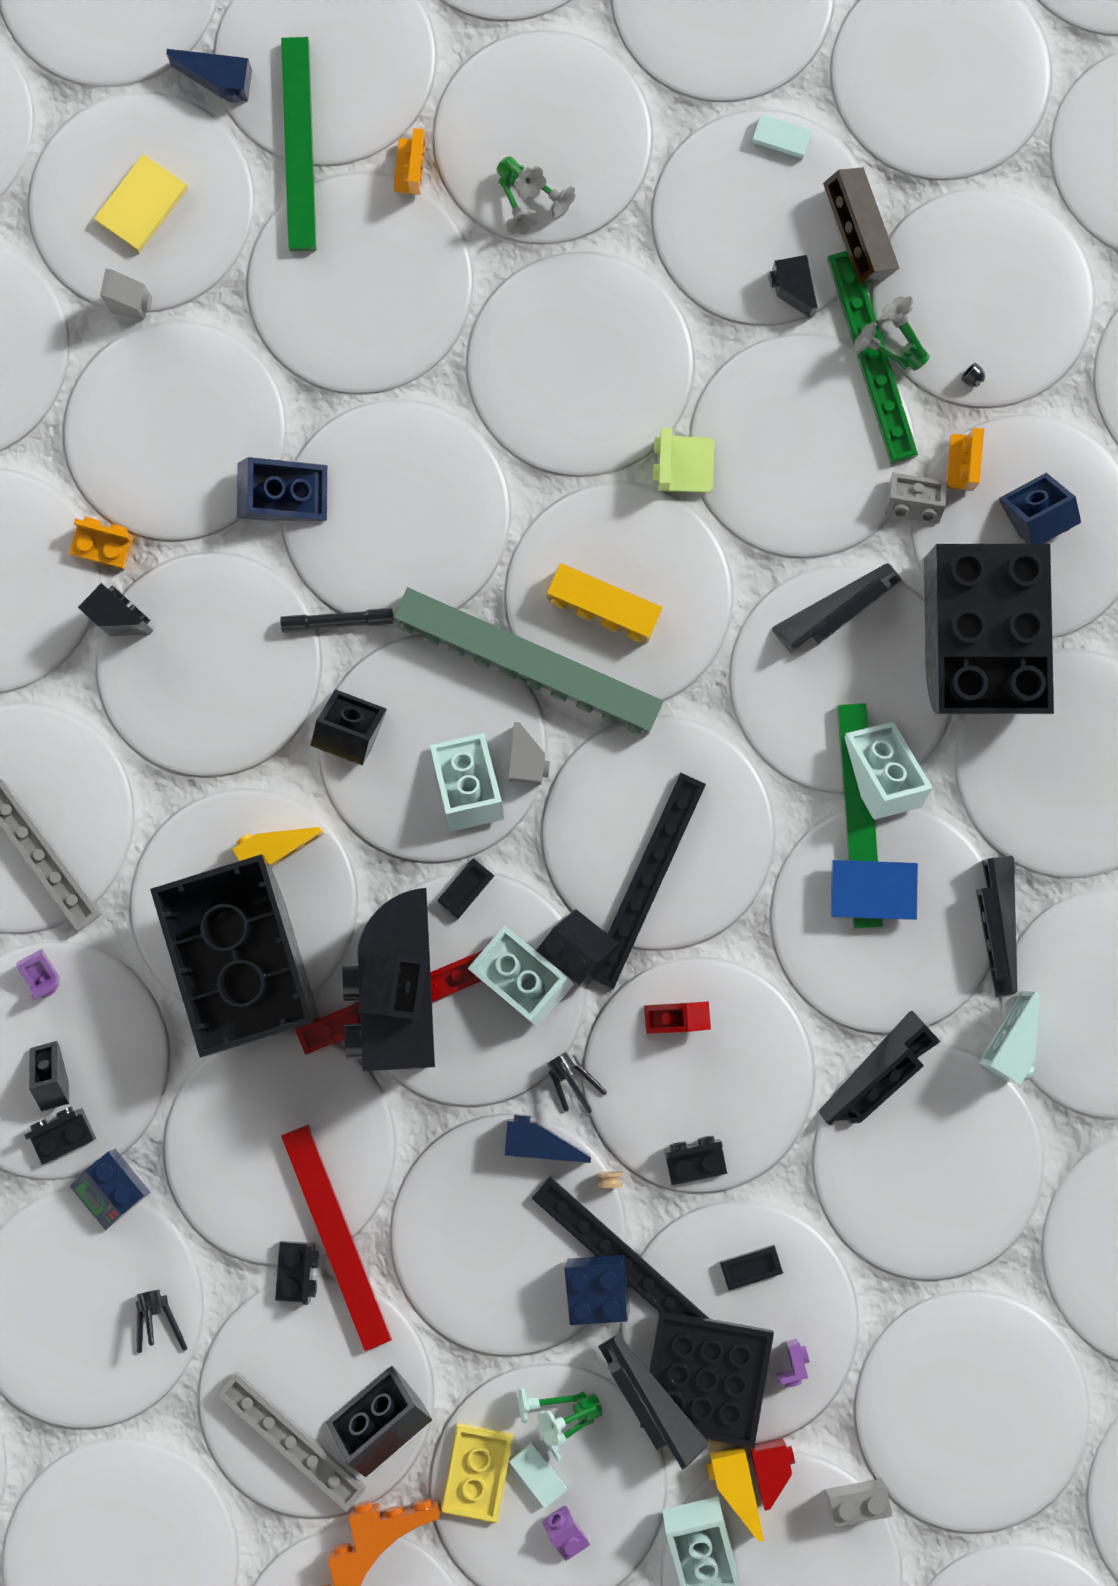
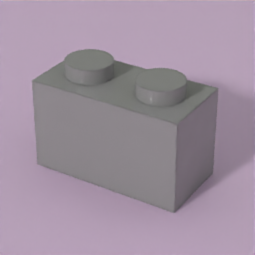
M881 1478L825 1489L830 1518L835 1528L893 1517L887 1486Z

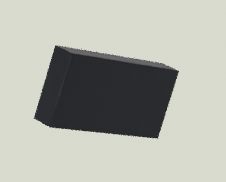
M472 858L437 901L459 919L495 875Z
M774 1244L719 1261L728 1290L783 1274Z

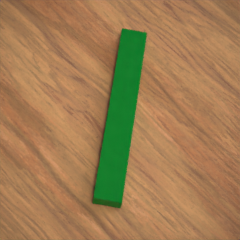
M308 37L281 38L289 251L317 250L310 45Z
M843 251L829 255L827 261L854 345L862 329L871 322L877 323V319L866 284H858L848 253ZM877 323V326H876V329H875V330H876V333H875L874 337L877 338L878 340H880V341H881L880 344L885 347L884 342H883V339H882V335H881V332H880V329H879V326H878V323ZM867 346L864 351H860L856 355L890 464L917 457L918 451L889 358L879 350H873Z
M866 703L838 705L837 713L848 861L878 862L875 820L861 798L844 737L846 733L868 728ZM853 918V929L883 927L882 919Z

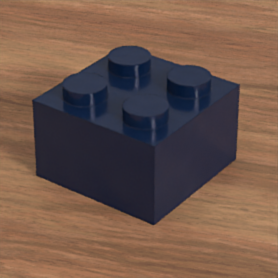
M625 1255L567 1259L564 1271L570 1325L628 1322L630 1306Z

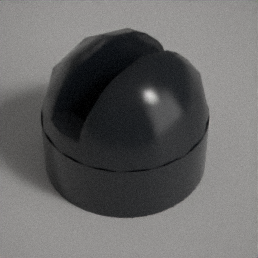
M974 362L964 372L961 380L970 387H978L980 382L985 380V371Z

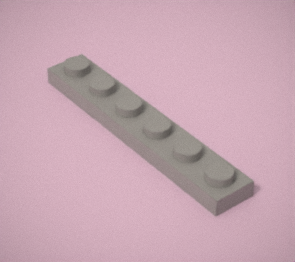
M0 779V827L76 931H81L100 917L102 913L7 783Z
M238 1371L217 1393L216 1396L345 1512L349 1510L366 1490V1486Z

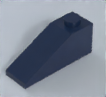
M175 49L166 50V55L173 68L215 95L233 103H237L240 100L248 101L252 68L248 58Z
M514 1114V1119H508L504 1156L591 1163L590 1154L537 1121H531V1116Z

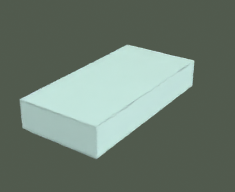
M761 114L752 143L804 159L813 130Z
M530 1442L509 1459V1463L544 1508L548 1507L568 1490L567 1486L533 1442Z

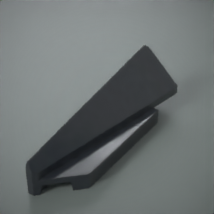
M615 1335L598 1345L599 1350L609 1364L608 1368L656 1450L668 1445L681 1469L683 1470L688 1467L707 1447L708 1441L620 1335Z

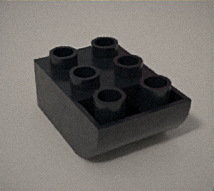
M936 544L924 557L925 667L928 695L933 711L936 714H1054L1050 544Z

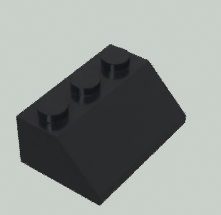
M391 1366L326 1422V1425L347 1464L366 1478L430 1423L432 1418L421 1399L399 1372Z

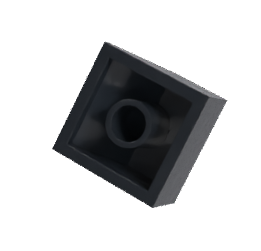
M335 689L316 720L310 746L363 766L372 750L387 708Z
M575 909L550 931L536 951L579 986L586 989L620 943Z

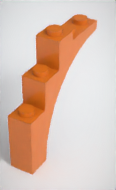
M430 1498L421 1499L414 1502L412 1507L404 1509L401 1505L390 1507L385 1510L384 1514L381 1512L380 1503L372 1504L371 1501H364L354 1505L355 1509H351L348 1518L355 1545L351 1546V1543L337 1545L328 1557L333 1585L361 1586L366 1573L378 1557L398 1538L421 1525L440 1518L439 1501L431 1502Z

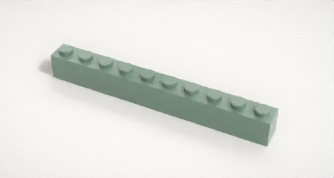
M407 587L393 617L395 622L398 623L397 627L404 632L413 634L416 631L423 634V639L431 644L438 645L439 642L449 646L448 650L456 655L463 657L466 653L475 657L474 662L483 667L489 668L491 664L500 668L499 673L508 678L515 679V676L526 680L525 685L540 691L541 687L551 691L550 696L563 702L566 699L572 700L577 703L576 707L587 713H591L592 710L603 714L601 717L603 720L617 725L618 721L628 725V731L642 736L643 733L649 735L664 702L657 697Z

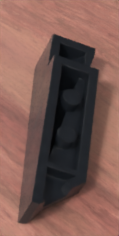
M886 563L772 627V631L790 653L811 637L820 645L901 581L902 578L890 564Z
M1014 857L989 858L982 860L987 888L977 889L976 895L995 997L1016 994L1018 991Z
M913 1011L908 1012L819 1110L820 1115L828 1125H833L835 1121L848 1120L851 1124L861 1123L924 1067L918 1057L941 1041Z

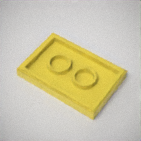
M142 154L94 219L138 252H141L187 191L188 186Z
M457 1423L440 1513L492 1523L498 1522L513 1433Z

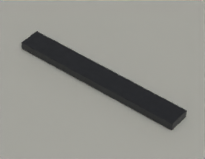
M680 773L609 929L608 934L618 941L620 945L593 980L614 989L706 786L705 783Z
M551 1176L532 1196L531 1199L596 1257L625 1255L627 1284L658 1312L663 1310L711 1319Z

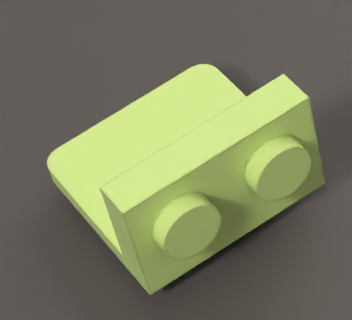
M661 428L660 437H655L654 453L659 454V463L653 466V481H658L657 491L710 493L713 489L715 441L708 437L672 436L673 428Z

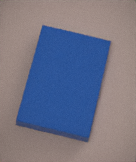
M832 860L830 917L917 920L918 863Z

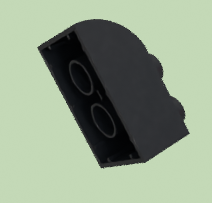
M263 854L150 889L200 1058L321 1021L286 904L272 868Z
M419 888L401 893L384 903L369 919L361 934L358 944V964L342 965L343 1000L355 1001L360 1000L366 952L427 959L419 1020L360 1012L361 1023L344 1024L346 1060L362 1059L363 1071L435 1067L427 889Z

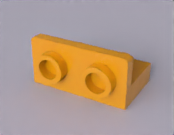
M413 128L412 138H400L398 141L393 187L395 193L421 195L426 150L424 129Z
M973 427L968 435L951 434L946 476L947 489L974 491L980 484L984 428Z
M84 517V520L75 518L73 524L77 528L69 554L74 557L125 570L134 540L127 532V528L117 524H111L110 527L100 525L101 522L91 517Z

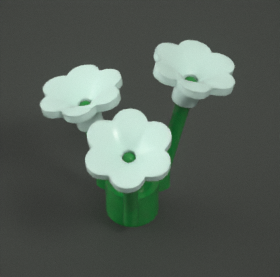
M518 1387V1406L521 1422L523 1423L528 1422L529 1410L539 1409L540 1406L577 1402L573 1405L574 1414L565 1418L559 1417L555 1419L550 1411H541L537 1414L539 1421L537 1425L538 1431L555 1459L559 1462L562 1461L559 1447L567 1442V1438L585 1426L594 1423L595 1418L603 1415L601 1403L594 1393L586 1396L583 1391L576 1395L539 1399L538 1397L528 1398L524 1387ZM575 1420L579 1421L578 1424L566 1432H561L566 1427V1424Z

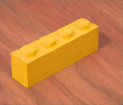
M562 563L559 564L547 591V599L551 600V605L565 610L566 607L576 611L575 615L587 621H591V618L602 622L601 626L612 632H616L619 629L627 633V638L638 643H642L643 640L649 642L663 607Z

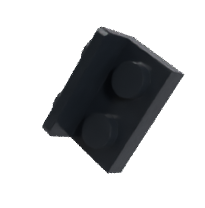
M72 1106L56 1113L58 1119L49 1123L44 1119L30 1126L32 1131L24 1136L26 1140H31L42 1165L96 1140L83 1108L74 1111Z
M714 1135L698 1138V1143L687 1146L686 1141L670 1144V1149L664 1150L671 1185L728 1174L722 1150V1141L720 1139L715 1140Z
M279 1242L275 1301L302 1302V1305H308L311 1298L316 1297L317 1280L312 1279L313 1268H318L319 1251H315V1243Z

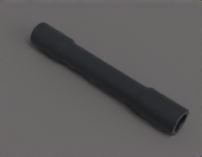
M380 608L360 612L281 616L280 622L282 633L321 628L394 624L392 608Z

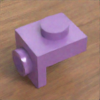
M42 949L16 963L17 969L31 989L30 995L33 1000L39 997L46 998L52 995L59 987V975Z
M797 1339L785 1341L792 1370L776 1374L779 1384H785V1387L798 1386L802 1384L803 1379L808 1378L805 1367L806 1363H810L805 1345L800 1346Z
M567 1506L561 1507L542 1521L549 1540L566 1561L590 1545L587 1536L573 1520Z

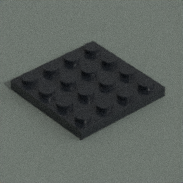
M659 1310L649 1371L705 1439L755 1448L774 1331Z

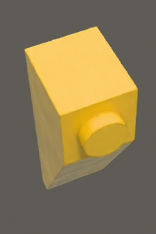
M320 827L258 833L253 836L251 833H248L236 841L238 846L232 850L239 861L263 854L272 868L324 835L325 832Z
M739 1446L709 1453L711 1462L706 1463L709 1481L715 1480L719 1492L758 1542L764 1541L744 1447Z

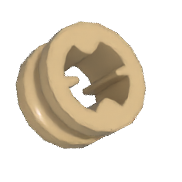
M622 1171L598 1172L597 1177L600 1178V1183L597 1184V1187H623V1182L619 1180L620 1176H622Z

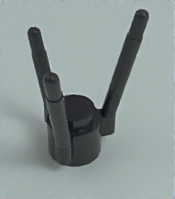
M564 1052L547 1063L551 1069L548 1074L553 1080L565 1112L569 1110L559 1078L561 1081L567 1080L586 1112H592L586 1098L571 1076L576 1073L574 1068L601 1094H607V1091L579 1064L574 1055L569 1057L568 1053Z
M160 1289L137 1294L138 1301L135 1302L137 1308V1353L142 1352L143 1317L146 1320L148 1343L150 1346L154 1345L152 1315L160 1314V1307L163 1308L181 1349L186 1351L187 1345L168 1305L167 1295L161 1296Z

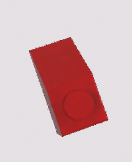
M709 1001L644 1005L646 1034L711 1030Z
M783 1438L755 1444V1448L750 1447L761 1503L765 1511L771 1510L792 1476L791 1465L795 1464L792 1446L787 1447Z

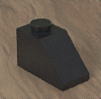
M807 255L775 260L772 271H769L768 276L771 288L775 287L777 297L807 317H814L818 306Z
M58 1041L30 1048L29 1090L41 1112L69 1104V1081Z

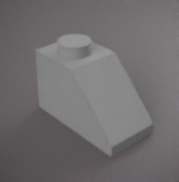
M105 268L100 296L111 313L145 319L146 311L150 310L152 304V295L147 290L145 284Z
M514 722L508 779L509 781L542 784L543 777L548 778L550 761L545 760L544 751L521 723Z

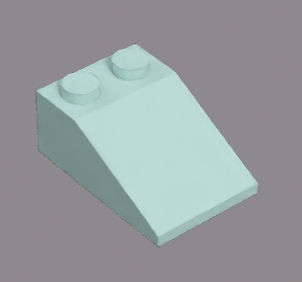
M894 722L845 734L844 737L861 798L874 820L923 806L933 788Z
M481 733L430 745L449 832L504 820L502 800L485 734Z
M505 925L468 968L537 1028L574 985L566 975Z
M1022 991L979 1062L980 1065L1007 1082L1021 1084L1022 1081L1026 1082L1034 1071L1035 1067L1032 1065L1036 1060L1040 1005L1039 993L1035 991Z
M719 1496L662 1509L666 1536L680 1586H741Z

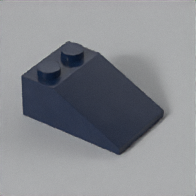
M253 457L243 459L237 463V518L271 521H326L328 465Z

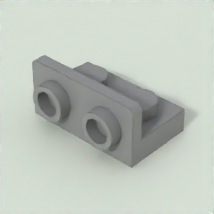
M892 472L885 515L939 524L946 507L947 481Z

